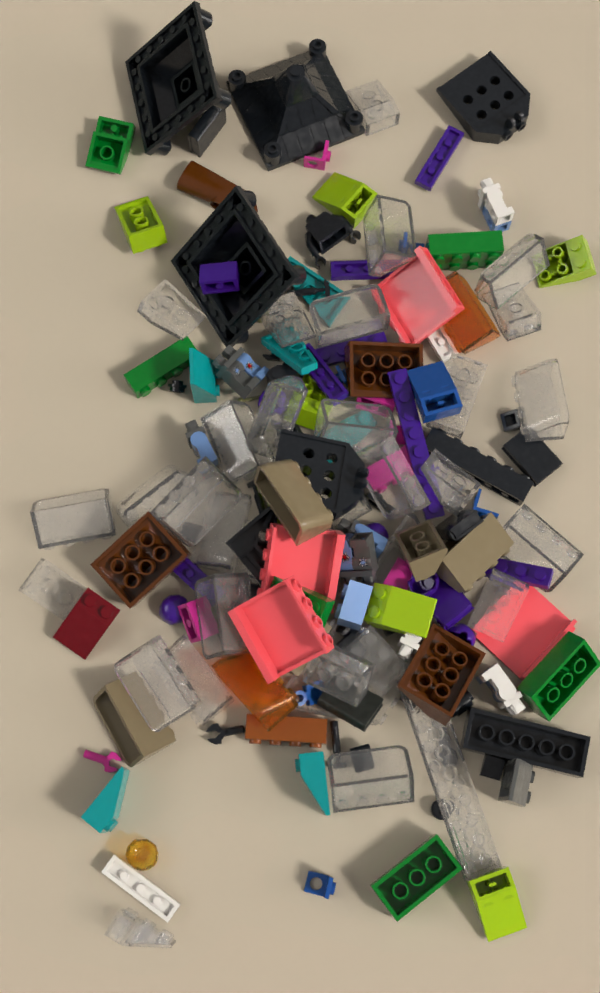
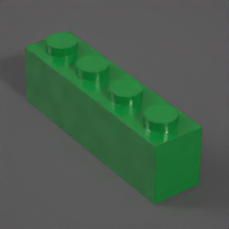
M185 336L124 374L126 382L137 398L149 395L152 389L165 385L168 379L179 376L184 369L190 367L189 348H196L188 336Z

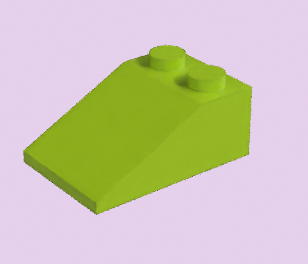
M148 196L114 207L133 254L168 243L163 223Z
M374 583L363 621L375 628L427 638L437 599L398 587Z

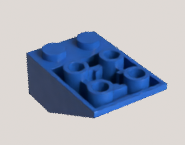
M443 361L407 370L423 424L460 414L463 405L457 388Z

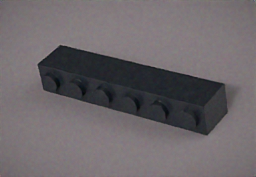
M432 427L425 440L431 458L521 506L534 483L530 477L514 472L512 467L498 463L494 457L485 456L477 448L468 447L463 444V441L459 438H452L446 435L447 433L444 430Z

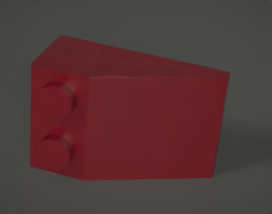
M87 588L53 638L85 660L119 614L120 609L90 588Z

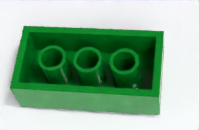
M502 230L429 234L425 246L439 268L450 271H457L459 269L475 270L483 267L493 269L499 266L504 252Z
M568 631L516 689L521 692L523 699L534 713L550 722L600 667V661L584 638Z
M433 834L370 884V886L398 922L463 868L437 834Z

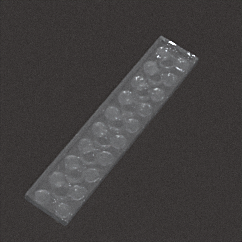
M399 689L458 863L463 868L461 872L464 881L472 880L502 867L451 719L446 726L427 716Z

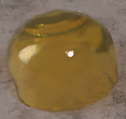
M135 839L127 846L125 855L128 864L133 869L148 871L156 865L159 853L157 846L148 839Z

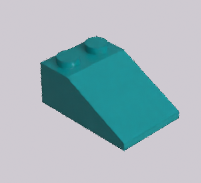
M189 348L190 386L194 403L217 402V396H220V385H216V378H219L216 374L219 370L212 364L214 360L194 348Z
M323 751L299 754V759H295L296 772H300L302 780L324 815H330Z
M121 767L81 816L83 820L99 833L111 832L118 824L116 820L120 815L130 772L125 767Z

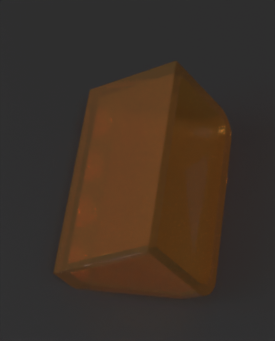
M456 271L449 274L446 279L465 309L444 324L446 326L444 330L449 338L453 337L456 342L454 344L456 350L459 353L467 354L495 340L501 334L467 280Z
M247 647L221 658L211 665L219 678L268 732L299 705L295 699L297 697L296 693L290 687L286 689L283 686L285 682L281 677L267 684Z

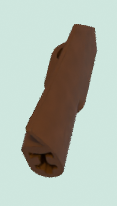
M190 161L178 180L177 190L210 202V205L216 209L237 185L195 161ZM255 205L254 209L258 212L257 205Z

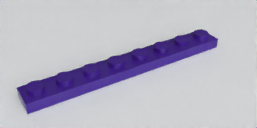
M407 369L388 372L387 377L425 521L443 517L445 512Z

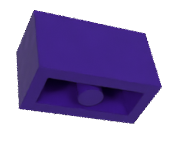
M237 261L200 265L199 284L203 294L240 291L241 273Z

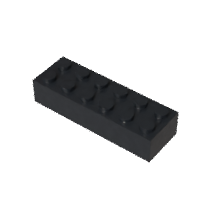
M471 707L467 710L460 749L503 760L518 758L535 768L582 778L584 777L591 737Z

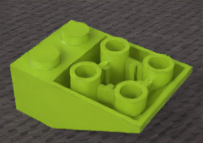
M334 172L312 198L333 214L344 216L353 229H355L376 205L378 193L360 181Z
M583 235L530 255L539 288L576 282L597 274L588 241Z
M309 374L304 375L290 404L287 421L322 433L333 405Z
M503 866L466 880L488 942L527 928L509 867Z

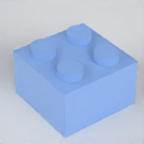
M350 580L348 585L344 584L340 597L344 601L343 604L338 603L334 617L338 619V625L360 631L373 586Z

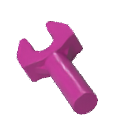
M85 750L83 755L84 758L103 764L105 767L104 771L109 773L118 771L117 768L110 766L112 759L122 761L121 757L114 752L104 756Z

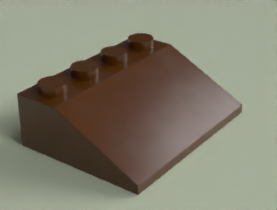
M349 341L344 347L349 397L393 399L387 373L404 368L410 370L423 366V344Z
M148 511L90 565L131 609L140 603L192 554L179 539Z
M433 623L428 631L427 638H424L397 688L427 716L446 726L456 711L486 653Z

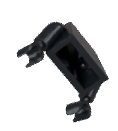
M322 212L317 217L311 214L306 219V246L311 256L316 259L315 267L317 269H320L318 261H322L324 266L326 265V259L320 256L319 253L323 255L349 236V234V241L352 244L357 242L353 236H356L359 240L361 238V233L357 230L353 231L352 225L342 215Z

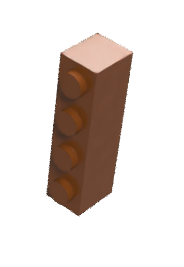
M247 714L245 739L249 740V744H261V741H269V745L281 746V742H289V746L301 747L302 743L310 744V748H322V745H326L327 719Z

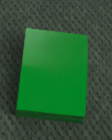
M99 116L96 131H93L85 166L121 175L134 138L135 125Z

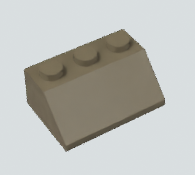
M427 520L395 533L394 535L401 554L415 581L425 580L435 575L448 550L432 521Z

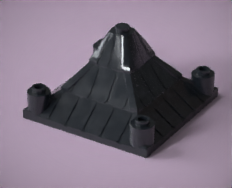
M196 1L192 2L125 61L145 154L150 156L153 153L163 156L167 155L172 148L170 138L211 106L226 109L231 104L230 92L220 88L216 79L205 30L212 25V14L201 9L200 3Z
M321 39L312 40L309 44V51L303 54L296 55L248 75H245L241 70H233L228 76L226 86L268 171L324 150L326 140L329 141V147L365 134V128L362 124L363 115L361 112L354 110L326 55V43Z
M235 186L171 260L225 347L229 344L233 347L235 344L245 343L249 337L248 330L253 324L259 320L291 285H301L307 277L303 266H292L264 222L260 219L254 209L257 201L256 195L250 190H243L241 186ZM237 261L241 273L240 291L203 294L199 284L200 265Z

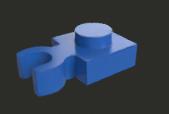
M323 681L302 686L303 691H293L291 695L299 696V701L293 703L294 706H302L305 703L306 706L317 704L319 697L324 691Z

